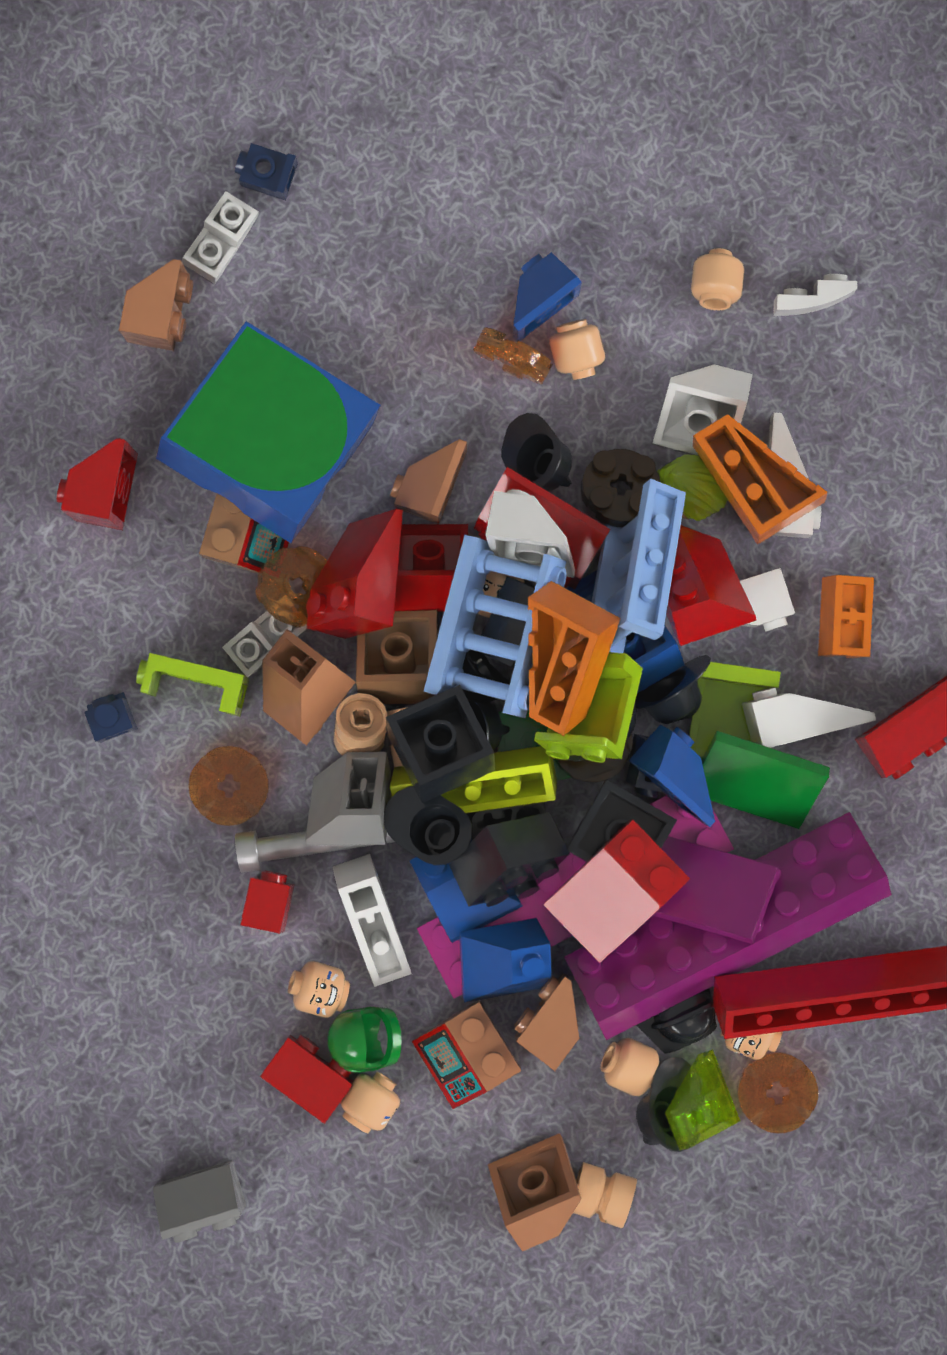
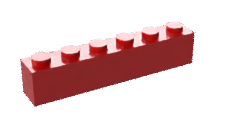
M947 946L716 976L714 980L713 1006L724 1039H732L947 1009Z

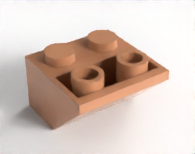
M171 260L126 291L119 331L128 343L174 351L176 341H183L186 319L182 318L181 311L183 303L189 304L191 301L193 280H190V274L187 273L181 260Z
M286 629L262 660L263 711L307 746L314 735L321 730L324 722L338 704L345 699L347 693L356 682Z
M563 972L558 979L551 975V978L538 992L542 1000L533 1011L527 1007L514 1024V1029L518 1031L515 1035L516 1042L554 1071L579 1040L572 982Z

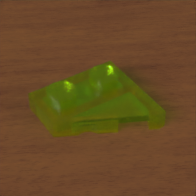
M713 1049L697 1055L665 1112L679 1150L692 1148L740 1122Z

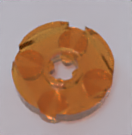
M483 328L473 349L474 353L489 361H494L496 358L504 363L503 371L522 380L526 377L537 384H543L553 366L548 357L519 340L516 343L504 339L505 333L492 328Z
M304 546L283 548L276 551L264 562L259 571L258 585L255 589L258 601L280 622L296 628L306 626L308 617L306 605L310 596V589L326 564L327 559L319 552ZM300 578L303 581L301 587L306 591L305 594L294 593L289 585V579L294 581Z
M223 746L211 750L199 760L190 774L189 794L191 801L203 816L215 824L232 826L245 823L260 812L268 798L269 778L267 771L256 756L239 747ZM228 774L233 775L234 781L240 782V790H235L231 798L226 797L225 791L218 789V783L224 782Z
M783 1052L766 1053L760 1060H753L744 1067L738 1081L737 1098L742 1112L754 1125L770 1133H787L803 1125L805 1120L810 1117L812 1111H814L818 1101V1086L814 1074L800 1059ZM779 1081L781 1087H788L789 1090L787 1095L782 1096V1103L775 1104L773 1097H767L766 1095L767 1090L771 1089L772 1083Z

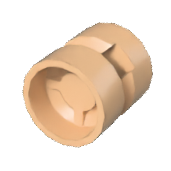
M357 693L348 696L340 703L336 711L334 744L342 756L347 752H380L383 748L387 728L386 717L388 714L384 704L378 698L370 694Z
M583 1162L576 1179L582 1199L573 1213L587 1218H591L597 1213L601 1222L623 1228L633 1201L637 1179L617 1172L608 1177L604 1168Z

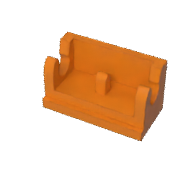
M832 575L822 578L818 656L870 657L873 577Z

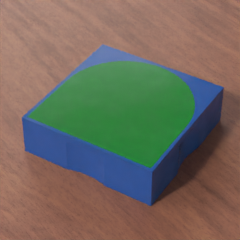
M246 321L161 437L156 459L200 487L225 497L236 505L243 514L292 543L320 503L330 480L345 467L373 426L381 405Z

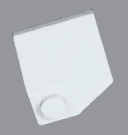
M714 364L671 377L652 444L698 455L693 448V435L727 414L741 424L753 374Z
M515 489L508 490L507 492L494 491L485 535L489 548L494 552V555L541 566L544 554L552 555L567 561L565 565L567 577L574 578L575 567L567 537L535 496Z

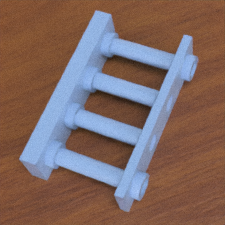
M653 479L648 480L643 485L639 512L633 520L624 527H613L605 524L611 530L601 546L592 603L621 618L609 652L624 653L626 636L631 632L653 640L663 635L686 492Z
M464 535L423 692L437 695L460 685L463 690L505 700L502 713L526 718L527 710H529V669L533 667L532 646H528V634L532 631V610H528V605L484 595L483 587L486 575L492 571L536 582L535 593L550 581L564 587L567 577L565 569L567 561L544 554L541 566L495 556L494 552L490 550L487 541ZM481 610L525 621L526 624L520 645L474 634L472 629L476 614ZM474 650L516 661L510 685L464 673L462 667L466 652Z

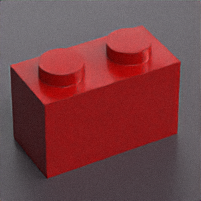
M264 870L261 871L260 877L254 876L250 878L241 926L278 934L285 931L295 884L286 883L288 875Z
M302 1034L297 1039L290 1035L260 1077L325 1124L353 1086V1080L349 1078L352 1072L343 1069L333 1058L328 1063L316 1053L320 1048Z

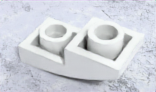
M225 191L204 221V228L183 256V265L216 284L259 215V211Z
M826 274L823 280H817L815 283L813 295H807L806 289H784V294H777L774 299V316L805 314L833 306L854 294L857 290V281H847V275Z
M285 595L257 620L249 623L222 648L246 677H250L262 667V660L286 629L297 637L307 630V618L288 595Z

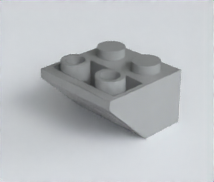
M347 752L314 777L305 838L306 845H386L387 830L384 825V811L388 801L391 799L390 783L392 779L387 752Z
M233 1160L156 1183L153 1187L162 1240L173 1237L175 1243L198 1236L197 1232L201 1231L202 1227L212 1225L213 1231L237 1224L236 1220L240 1218L246 1207Z

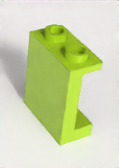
M609 652L586 719L565 736L548 728L547 733L536 732L534 741L546 750L545 753L548 756L556 759L567 760L570 755L581 756L586 760L597 763L605 762L606 758L622 759L643 668L627 653Z
M149 653L148 661L141 660L136 677V683L141 685V693L156 697L162 675L224 689L219 711L241 717L249 678L245 675Z
M710 662L706 671L697 680L702 701L700 708L691 716L689 737L695 743L690 748L702 759L716 731L751 741L742 703L754 700L752 695L754 692L779 688L781 672Z

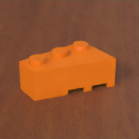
M728 414L693 435V448L757 545L825 503L828 494L826 490L811 482L797 471L798 469L794 465L779 457L767 447V444Z
M550 581L528 597V610H532V631L528 634V646H532L533 667L529 669V717L565 736L587 717L621 618Z

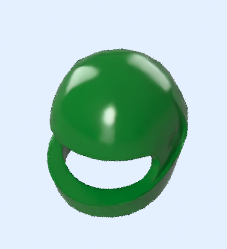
M372 1006L343 1011L334 1019L328 1031L327 1044L332 1058L339 1066L349 1072L375 1071L396 1064L401 1053L402 1039L399 1021L395 1012L389 1008ZM381 1019L386 1027L388 1039L385 1056L381 1043L377 1039Z

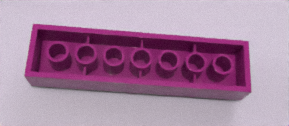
M848 812L755 859V861L779 867L780 874L753 944L652 915L601 963L585 947L565 956L564 958L605 1039L608 1040L714 986L716 976L737 974L892 895L888 877L851 813Z

